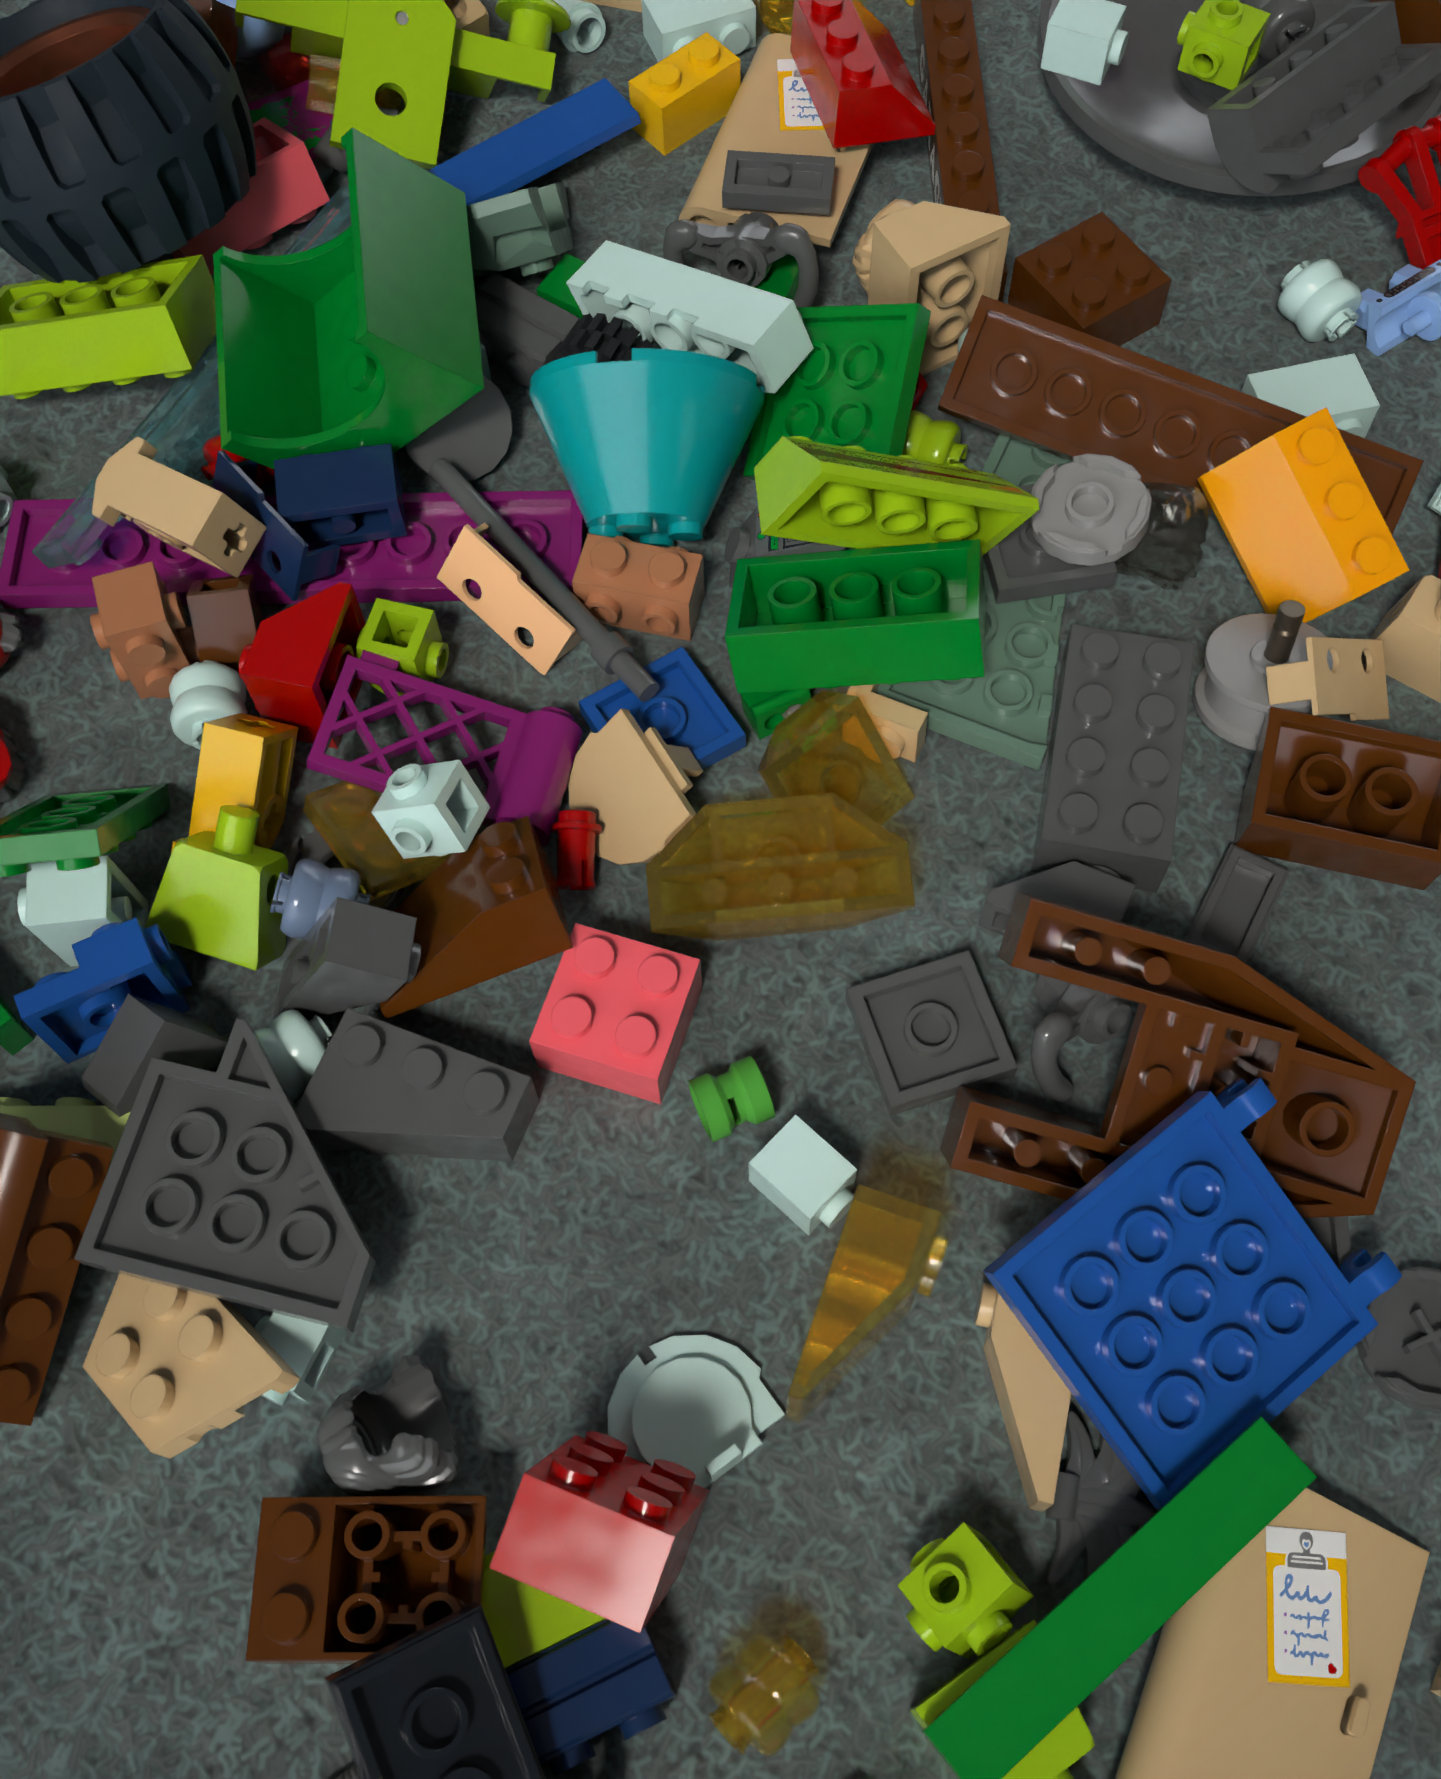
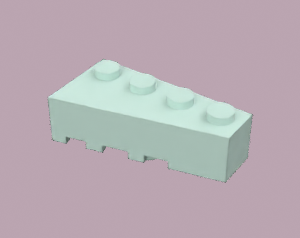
M608 240L566 282L583 315L590 313L594 318L597 313L606 314L608 323L611 322L613 317H617L623 320V329L629 331L631 326H633L640 332L636 338L640 342L648 339L653 348L695 352L735 362L757 374V387L764 386V392L776 393L814 349L803 324L802 316L792 299Z

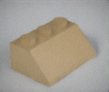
M922 201L904 210L893 212L885 218L874 222L867 305L919 303L931 311L919 369L921 375L927 374L957 359L959 337L970 326L982 295L998 300L1011 224L1004 216Z

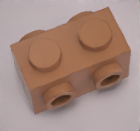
M588 533L572 580L574 595L601 624L691 641L705 594L703 555L691 553L686 549L675 546L665 548L633 542L622 536L612 538Z
M153 561L92 577L99 611L90 615L92 630L101 650L110 648L112 663L121 682L131 681L141 700L149 697L169 698V685L173 676L182 668L200 661L193 627H188L186 615L177 592H168Z

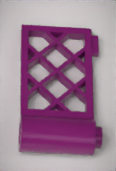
M363 650L360 659L347 655L308 756L307 769L383 793L387 787V780L393 774L387 760L416 748L424 764L437 763L427 743L455 732L469 756L460 761L467 771L476 768L487 787L484 798L490 809L481 824L489 827L495 823L512 822L529 816L542 847L550 842L553 833L552 824L556 823L575 755L583 738L582 729L575 723L574 717L570 713L557 707L548 706L527 714L397 671L399 661ZM358 678L381 686L389 701L359 713L349 695L354 679ZM397 691L404 693V695L399 696ZM424 700L440 705L448 721L422 732H419L406 709ZM344 708L349 717L339 721ZM457 711L462 712V713H465V714H462V715L459 716L458 713H457ZM396 713L409 737L380 749L366 724ZM481 720L508 727L503 742L481 752L466 729L467 726ZM354 729L357 730L369 754L350 762L326 755L331 739ZM497 758L492 773L487 765V762H490ZM376 765L379 771L370 768Z

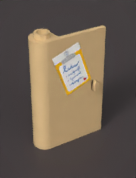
M773 33L761 40L680 213L679 220L688 219L693 222L719 227L734 225L736 220L745 213L762 212L771 216L779 226L785 223H792L803 227L808 232L813 244L830 248L874 143L842 147L840 152L838 151L839 148L833 149L791 55L790 35ZM728 150L835 157V175L830 215L722 208V187Z
M1308 1488L1303 1490L1164 1623L1115 1779H1370L1430 1552Z

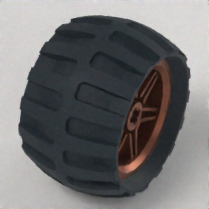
M37 0L30 3L28 7L0 19V247L18 263L34 274L40 275L45 280L60 283L63 280H76L79 283L98 280L99 277L117 272L123 274L142 267L143 263L165 253L170 254L187 245V241L205 229H211L226 217L225 213L237 201H241L250 189V178L256 176L257 172L256 143L248 104L237 73L224 48L201 15L187 0Z

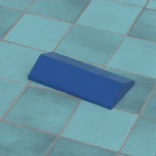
M604 78L431 168L429 172L465 192L467 206L511 193L641 124L639 113L607 78Z

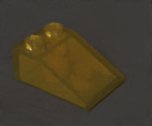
M858 1184L788 1392L786 1419L800 1423L910 1312L916 1293L930 1297L949 1241L947 1238L935 1235L942 1212Z

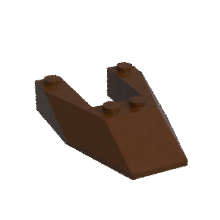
M1017 891L998 953L999 958L1012 967L1135 1001L1139 1005L1102 1125L959 1085L940 1147L950 1168L1068 1200L1197 1091H1211L1215 1098H1217L1222 1090L1239 1078H1243L1247 1085L1256 1078H1261L1277 1100V1103L1267 1113L1241 1131V1134L1302 1218L1374 1215L1416 1081L1233 955Z

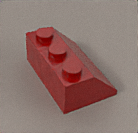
M794 0L790 52L833 149L935 135L936 125L890 31L858 0Z

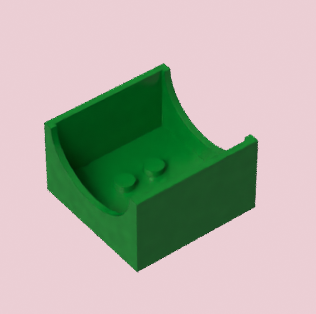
M353 127L341 137L342 148L346 150L351 225L344 232L320 246L288 255H252L238 252L222 246L213 254L221 449L274 469V460L298 457L304 454H320L355 449L360 446H376L391 443L393 453H395L484 389L465 192Z

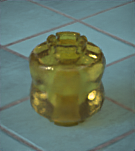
M756 1633L744 1642L736 1655L735 1661L720 1668L710 1678L708 1691L718 1708L713 1713L710 1712L708 1717L721 1735L741 1755L746 1753V1748L751 1744L761 1754L774 1756L786 1745L794 1727L803 1724L817 1712L820 1705V1695L811 1679L819 1674V1670L808 1654L794 1640H791L788 1635H783L782 1640L778 1644L769 1636Z

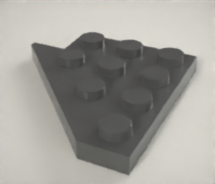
M236 1018L217 1072L151 1058L74 1259L87 1266L354 1332L376 1261L254 1029L246 1020Z

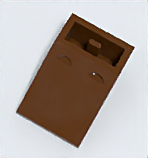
M488 1496L262 1497L246 1661L265 1664H353L474 1602L482 1606Z

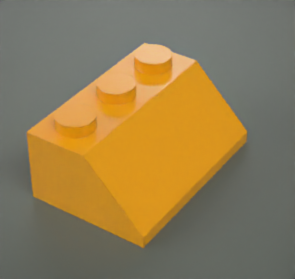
M1327 407L1273 434L1197 479L1266 614L1277 615L1279 606L1283 601L1294 600L1300 602L1305 607L1306 611L1302 622L1307 623L1410 571Z

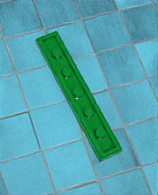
M1262 1417L1258 1418L922 1730V1733L958 1779H1002L1305 1490L1317 1476Z

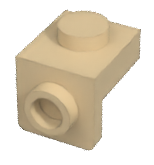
M880 684L850 686L843 704V712L849 714L848 736L867 743L874 753L884 758L896 759L900 756L916 762L925 744L928 712L877 694L876 691Z

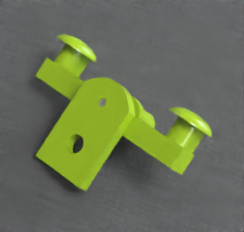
M237 0L235 8V26L243 27L245 16L292 27L290 51L340 63L330 147L345 150L341 145V137L353 127L416 165L429 170L435 167L437 163L446 91L450 90L474 97L489 98L496 80L500 79L538 89L537 101L545 102L551 91L556 58L555 53L549 52L551 33L568 30L571 26V20L567 11L553 0H499L495 6V12L501 19L509 23L507 41L455 28L456 19L443 0ZM383 89L397 91L404 99V111L395 116L384 114L376 105V94Z

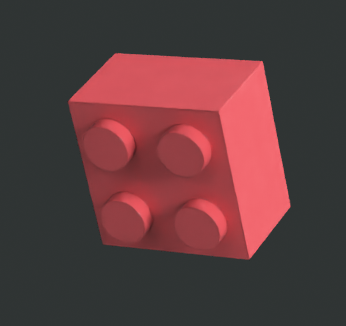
M575 923L570 935L573 948L564 951L529 1040L537 1067L662 1104L702 990L701 961L691 956Z

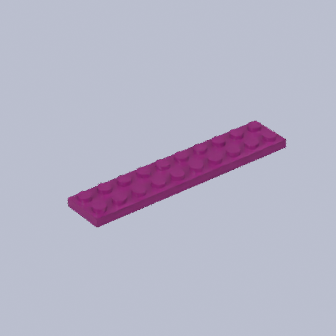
M571 490L478 492L574 594L572 580L584 546L585 521ZM447 492L403 493L407 536L340 545L335 574L301 584L297 601H292L251 556L240 575H254L259 604H297L339 582L352 584L358 603H374L376 598L394 602L461 601L436 577L463 527L466 524L470 525L473 529L478 526ZM276 495L265 496V500L277 512ZM93 499L14 500L0 568V603L4 609L98 607L92 577L153 561L168 592L176 591L182 606H188L186 595L194 580L228 577L231 575L166 544L140 528L133 520L130 522L119 516L113 527L104 523L92 514ZM485 534L483 538L515 567ZM272 551L273 564L280 572V560L277 554ZM521 573V579L532 590H534L543 600H546L542 596V594ZM467 579L466 588L474 598L480 599L482 595L480 586L474 580Z

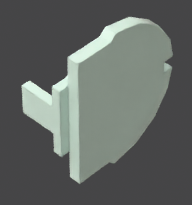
M708 1335L671 1336L649 1346L656 1356L655 1359L644 1365L637 1355L619 1375L608 1404V1436L627 1445L626 1456L653 1466L656 1459L676 1463L689 1469L696 1475L694 1484L706 1488L762 1446L763 1443L758 1436L784 1417L785 1414L761 1382V1368L737 1346Z

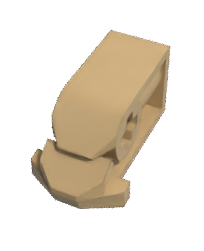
M135 437L107 460L96 479L92 514L112 527L119 516L130 522L133 520L140 528L166 544L235 578L239 577L266 530L264 524L223 492L152 460L158 450L140 437Z

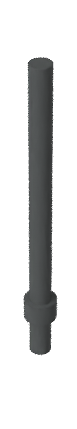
M446 458L436 460L431 465L429 474L477 526L483 523L489 526L485 533L488 538L555 610L576 629V632L592 648L590 654L597 664L607 674H616L641 702L650 700L657 693L659 684L633 658L634 649L617 631L609 632Z

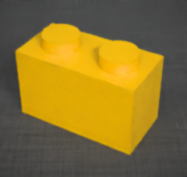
M706 32L628 81L630 104L639 113L641 124L632 129L665 156L727 115L741 85L740 58Z

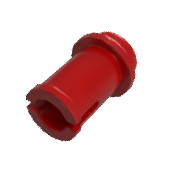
M585 810L558 812V822L552 824V832L558 834L556 878L558 889L564 890L569 886L570 890L596 889V882L594 881L595 835L602 833V826L596 824V813Z

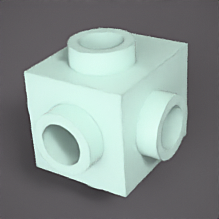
M460 760L425 765L408 764L398 768L387 780V787L371 813L403 859L466 852L490 806Z

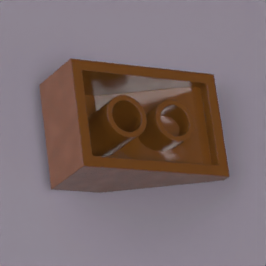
M529 816L512 822L495 823L487 827L482 833L475 835L466 852L452 853L393 911L417 918L413 942L421 945V956L413 980L410 983L405 982L385 1002H381L380 1009L387 1019L573 948L556 878Z

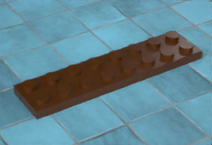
M984 295L980 298L938 405L939 411L1073 461L1074 456L1088 453L1113 456L1132 465L1141 475V482L1146 486L1147 490L1149 489L1152 492L1213 515L1215 513L1197 479L1273 434L1307 417ZM1337 428L1389 531L1393 535L1424 460Z

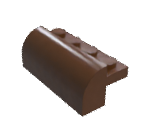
M0 1113V1422L31 1426L80 1264L74 1258L105 1180L114 1148L106 1142L40 1130L27 1118Z

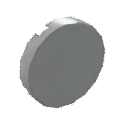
M1089 453L1074 456L1071 463L1064 464L1059 468L1057 463L1045 470L1032 488L1031 495L1038 498L1040 510L1029 518L1033 537L1048 554L1066 563L1094 566L1116 561L1134 550L1147 533L1152 503L1149 489L1147 490L1146 486L1141 482V475L1132 465L1113 456Z

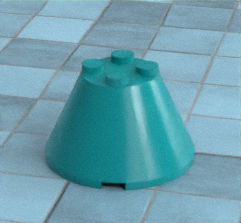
M632 348L631 361L598 363V353L591 351L549 362L537 369L531 376L529 395L586 526L589 529V533L612 538L622 536L630 540H639V543L666 548L674 546V540L695 541L703 538V530L763 406L764 386L757 387V374L726 359L681 350Z

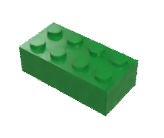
M980 539L737 559L725 631V641L737 693H771L783 690L832 689L843 686L893 685L903 682L985 677L986 596Z

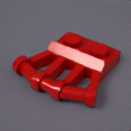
M1441 114L1430 118L1422 128L1410 126L1399 130L1394 136L1393 143L1378 158H1370L1358 171V179L1361 185L1366 190L1378 194L1397 220L1398 226L1395 238H1403L1410 264L1422 270L1441 259V187L1429 148L1436 151L1441 166ZM1402 163L1406 164L1417 202L1395 173Z

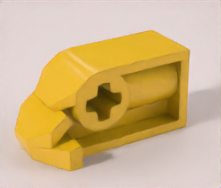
M243 713L204 722L189 836L202 831L216 832L221 806H242L255 810L260 814L254 844L267 849L271 848L285 818L298 727ZM181 839L172 842L171 853L173 851L174 846Z

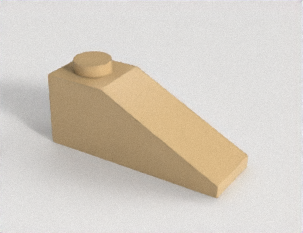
M983 1283L976 1310L975 1325L987 1328L983 1349L1029 1509L1044 1512L1054 1504L1071 1392L994 1286Z

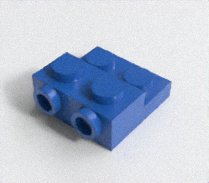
M135 917L126 922H114L101 926L92 933L91 937L72 944L71 946L79 968L70 972H57L47 975L37 981L33 988L14 995L21 1019L69 1064L97 1051L128 994L185 1013L191 1009L183 989L192 986L193 982L183 958L178 950H171L160 926L154 924L144 928Z

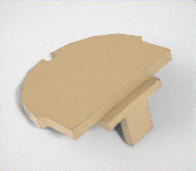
M621 708L598 733L590 732L575 755L568 782L570 810H585L596 813V824L602 826V833L595 835V854L619 865L650 863L671 850L673 839L698 816L684 794L693 786L687 776L698 777L703 772V769L688 747L667 745L654 727H649L644 733L630 711Z

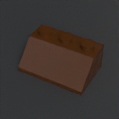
M1270 707L1243 792L1234 845L1253 854L1425 890L1441 874V741Z

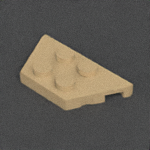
M123 1274L118 1275L82 1366L149 1451L169 1459L197 1444L208 1431L223 1429L244 1417V1405L269 1390L284 1394L294 1388L301 1379L230 1301Z

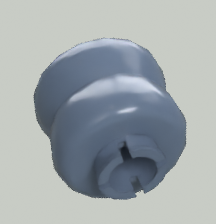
M301 859L296 864L293 876L280 872L270 912L283 914L280 929L285 935L292 938H304L337 897L369 905L371 894L358 893L361 876L355 870L347 868L330 869L313 859Z

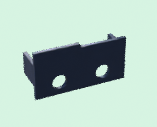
M223 450L218 451L213 488L223 492L266 526V530L252 552L251 557L292 601H297L301 584L335 574L341 546L336 543L308 552L309 545L265 500L264 492L255 484L258 463L251 460L235 463ZM272 551L277 554L280 560V572L273 564Z

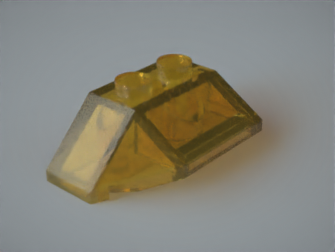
M834 793L706 804L673 837L660 854L657 853L646 865L652 933L721 941L839 930L915 907L907 841L894 832L890 833L871 817Z

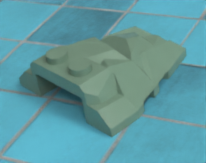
M564 182L537 188V186L525 188L466 206L473 278L520 266L522 276L554 268L561 260V253L573 249L572 236L567 222L570 215Z

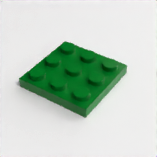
M919 303L796 307L802 316L803 324L814 349L776 393L764 392V403L752 428L743 476L755 481L754 467L782 436H804L813 442L841 447L860 446L870 452L892 456L902 455L931 311Z

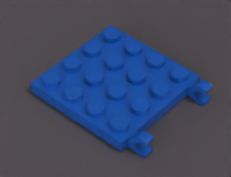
M1239 1078L1222 1090L1217 1098H1215L1211 1091H1197L983 1270L986 1277L1152 1505L1158 1510L1255 1420L1262 1417L1269 1424L1370 1333L1378 1323L1367 1309V1306L1379 1295L1392 1288L1402 1277V1274L1386 1252L1381 1251L1372 1259L1367 1250L1363 1248L1352 1253L1338 1268L1241 1134V1131L1267 1113L1277 1103V1100L1261 1078H1256L1249 1085L1246 1084L1243 1078Z

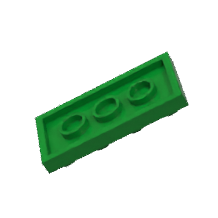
M159 784L45 795L0 819V877L27 873L32 870L31 863L56 861L57 870L59 871L80 870L99 865V856L119 851V843L136 839V832L138 830L153 827V820L170 809L168 785Z

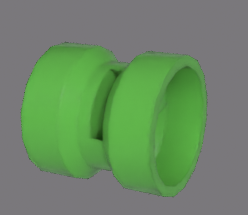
M751 1056L732 1062L728 1071L718 1076L705 1073L687 1080L693 1103L707 1136L712 1143L731 1136L735 1126L747 1121L758 1125L775 1118V1111L767 1086L756 1062Z

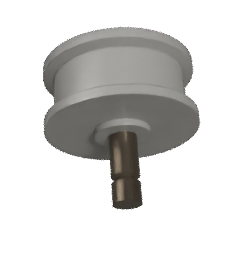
M1294 600L1283 601L1279 606L1277 615L1260 613L1235 617L1218 626L1209 637L1204 653L1205 667L1196 679L1193 690V702L1199 717L1205 725L1226 741L1256 751L1270 707L1313 715L1311 700L1269 705L1266 667L1308 661L1306 638L1326 637L1319 630L1302 622L1306 610L1300 602ZM1328 650L1327 662L1329 669L1332 671L1333 659ZM1315 715V716H1320V717L1329 718V715Z

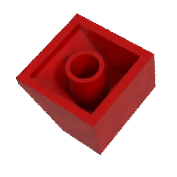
M339 582L261 621L252 644L245 645L239 660V675L246 685L256 710L261 718L298 727L297 741L314 743L347 655L357 658V640L360 631L366 623L352 584ZM358 678L354 679L349 692L354 704L363 680ZM344 708L339 721L349 717ZM343 734L331 739L329 747L338 749Z

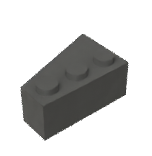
M347 1008L296 1107V1111L318 1152L340 1150L361 1151L371 1155L403 1153L424 1154L434 1158L513 1161L539 1104V1099L530 1076Z

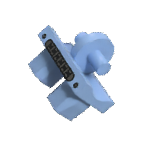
M1441 259L1423 270L1410 264L1397 270L1389 281V291L1384 294L1370 288L1361 292L1362 301L1356 311L1359 318L1356 320L1355 325L1367 331L1366 347L1374 355H1382L1415 334L1427 341L1441 338Z

